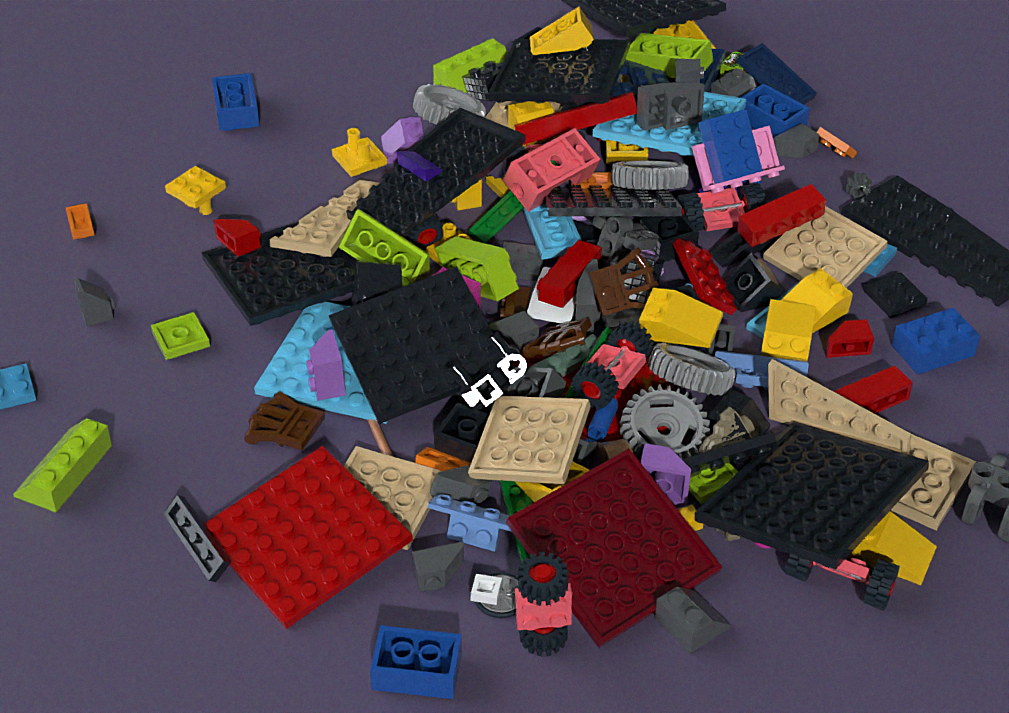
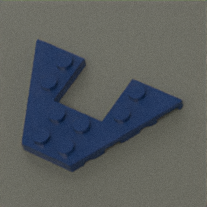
M625 59L620 74L626 75L629 82L616 83L611 98L633 92L636 102L638 101V87L670 82L666 73L662 70Z

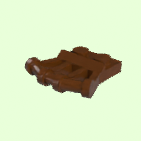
M639 247L631 251L617 264L588 273L602 317L628 308L644 309L646 303L630 302L628 296L648 290V301L652 289L658 287V283L654 281L652 274L654 271L653 266H650L640 254L641 250ZM632 259L641 268L621 275L620 269ZM640 275L644 276L645 285L626 290L624 280Z
M589 317L548 327L538 338L523 347L524 357L534 358L535 355L548 356L551 355V352L557 351L561 353L565 352L566 348L578 344L580 346L585 345L586 332L592 326Z
M279 391L274 394V398L266 403H261L257 408V413L252 414L249 418V429L245 433L244 440L248 444H256L259 441L276 442L280 447L286 445L302 451L324 421L325 415L322 411L297 404L283 392ZM277 406H284V407H286L289 411L284 410V409H281V408H278ZM271 416L283 420V422H279L267 417ZM260 427H263V428H266V429H269V430H258V429H259Z

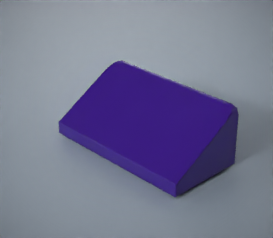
M414 151L397 152L398 164L426 182L442 172L441 168Z

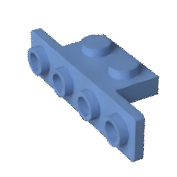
M715 351L717 359L728 363L735 370V383L745 388L762 386L765 390H769L768 364L772 359L807 377L809 366L807 361Z
M443 494L436 495L428 502V508L451 514L447 538L495 552L498 548L501 529L512 532L506 524V520L510 516L500 513L497 509H484L477 507L473 502H459Z

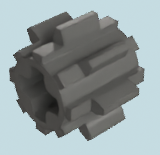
M855 172L854 175L847 178L846 192H850L852 198L856 199L863 195L866 196L868 192L870 193L872 179H868L866 173Z

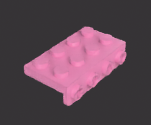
M770 126L752 130L763 171L714 184L704 143L692 146L703 191L711 190L713 194L724 191L723 186L730 185V188L742 186V181L745 180L753 183L760 181L761 176L766 174L767 178L780 175L779 171L785 170V166H780Z

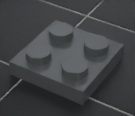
M504 241L502 248H505L510 256L509 262L517 279L537 281L545 260L541 259L537 246Z

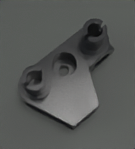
M498 331L486 340L499 357L498 361L476 378H472L460 361L448 369V372L460 385L459 393L471 408L476 410L482 409L496 400L514 381L531 368L518 349L510 348ZM512 359L514 361L519 360V369L510 370L508 368L510 366L509 361ZM488 379L492 386L489 388L490 393L485 396L478 386Z

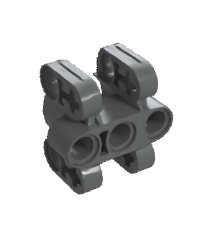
M594 216L592 224L602 229L599 239L587 240L586 242L602 247L601 265L599 269L620 262L627 256L628 249L634 250L637 247L640 250L654 249L659 236L652 231L646 230L641 224L632 222L629 216ZM623 267L620 269L621 275L625 274Z
M996 453L990 463L977 462L973 465L968 482L971 492L961 521L972 525L977 517H981L985 502L989 501L1006 509L998 536L1001 540L1009 543V471L1005 470L1008 458Z

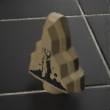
M728 407L720 414V420L713 426V434L704 440L699 449L700 453L752 439L751 434L755 429L751 420L745 415L740 417L735 410Z

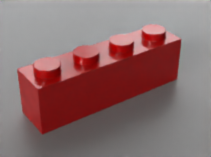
M809 184L740 215L737 231L751 247H754L793 228L800 227L813 219L820 218L825 212L826 199L812 184Z
M577 240L572 247L568 248L565 255L560 257L558 262L548 270V273L538 281V301L564 308L577 293L579 279L591 260L597 259L598 268L600 267L602 247Z
M894 365L850 385H845L833 392L876 414L908 400L913 382Z

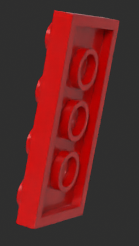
M678 238L673 243V246L700 300L732 315L737 310L733 302L734 298L728 292L727 284L721 278L720 270L712 260V254L707 249H700L692 242H686Z

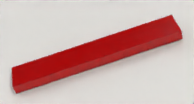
M631 92L610 98L609 103H591L514 126L516 131L525 134L526 142L523 143L525 145L565 134L574 128L579 130L637 114V106L634 94Z

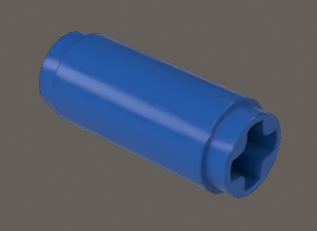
M615 398L606 407L596 409L588 427V436L592 440L601 441L606 437L618 409V402Z

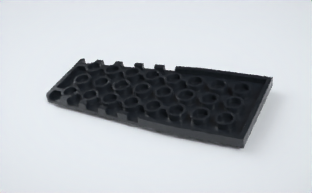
M459 108L409 150L418 153L441 168V173L426 182L397 162L391 174L385 173L382 176V182L378 186L373 185L369 189L370 194L366 198L360 197L356 201L357 206L352 211H346L347 218L352 221L357 209H360L403 237L490 173L526 142L525 134Z
M898 175L871 190L866 196L863 195L842 207L841 215L887 240L889 245L896 247L898 251L912 258L914 255L919 257L922 265L928 268L933 265L940 269L939 274L945 278L951 275L958 279L959 286L965 288L968 285L977 290V296L981 298L989 297L995 300L994 305L996 307L1009 300V250L957 214L952 208H949Z

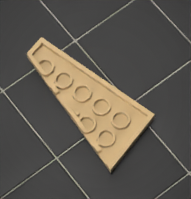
M364 180L357 181L343 191L344 195L341 197H333L329 200L327 206H320L298 220L299 224L294 228L288 227L283 230L284 234L279 238L276 236L271 238L270 246L299 251L301 253L317 254L323 257H332L351 223V220L347 218L346 211H352L357 206L356 201L360 197L366 198L370 194L369 189L373 185L378 186L379 183Z
M774 359L768 364L769 419L788 425L796 421L904 454L910 453L911 433Z

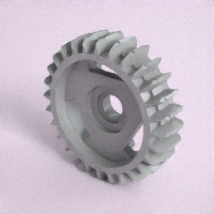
M442 84L422 85L417 89L413 100V108L418 113V116L423 117V120H428L429 123L436 124V126L441 124L459 108L484 118L486 114V108L483 103H480V100H477L475 96H470L469 93H464L462 90L450 88L449 86L446 87Z
M657 160L621 161L614 163L611 170L613 185L622 188L667 190L683 188L688 184V166L678 162Z
M664 342L656 344L651 351L648 362L650 370L654 374L659 375V378H664L666 381L674 383V385L682 386V388H688L699 393L703 392L707 395L718 394L721 396L727 394L732 388L736 375L732 366H729L723 360L717 359L716 356H711L709 353L701 352V350H695L678 344L673 345Z
M659 385L655 391L650 386L648 392L642 389L639 395L634 394L632 400H628L620 420V434L623 435L622 439H625L631 449L634 450L633 454L636 457H642L645 443L649 444L641 437L638 432L639 430L643 432L653 445L670 447L681 459L701 454L699 449L710 434V429L708 428L710 421L706 420L707 412H701L703 404L695 405L696 397L690 400L688 398L689 392L682 395L680 394V388L676 391H671V386L669 385L667 390H663L661 385ZM652 406H668V407H655V408H650V407H652ZM659 426H666L669 428L670 434L662 435L658 432L657 428ZM689 428L693 429L694 437L691 443L687 446L682 445L681 443Z

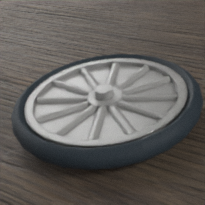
M508 573L488 575L502 578L497 605L475 602L477 608L486 615L495 618H508L516 615L515 589L518 588V577Z

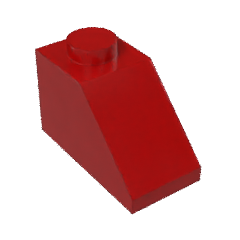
M233 219L213 220L216 239L236 256H242L261 247L259 239L261 238V233L258 227L253 226L249 221Z
M868 320L844 321L828 338L825 352L826 358L870 355L874 335Z

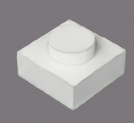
M476 574L471 591V601L497 605L502 578Z

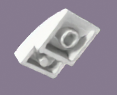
M544 267L535 285L527 314L531 318L556 323L572 322L576 313L577 293L564 308L538 301V281L550 269Z

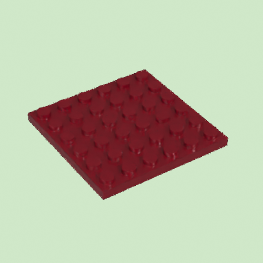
M630 449L623 451L511 515L506 520V524L529 555L535 553L536 557H540V552H545V556L548 557L549 553H553L554 559L559 556L562 558V563H566L568 583H570L572 591V613L598 648L654 614L659 597L677 586L692 590L719 573L723 568Z

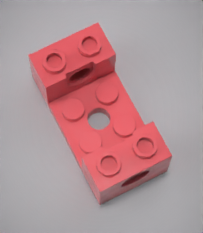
M574 128L512 161L503 181L529 212L544 204L545 196H548L552 189L564 182L571 180L576 186L591 178L601 159ZM550 160L555 161L560 166L553 165Z

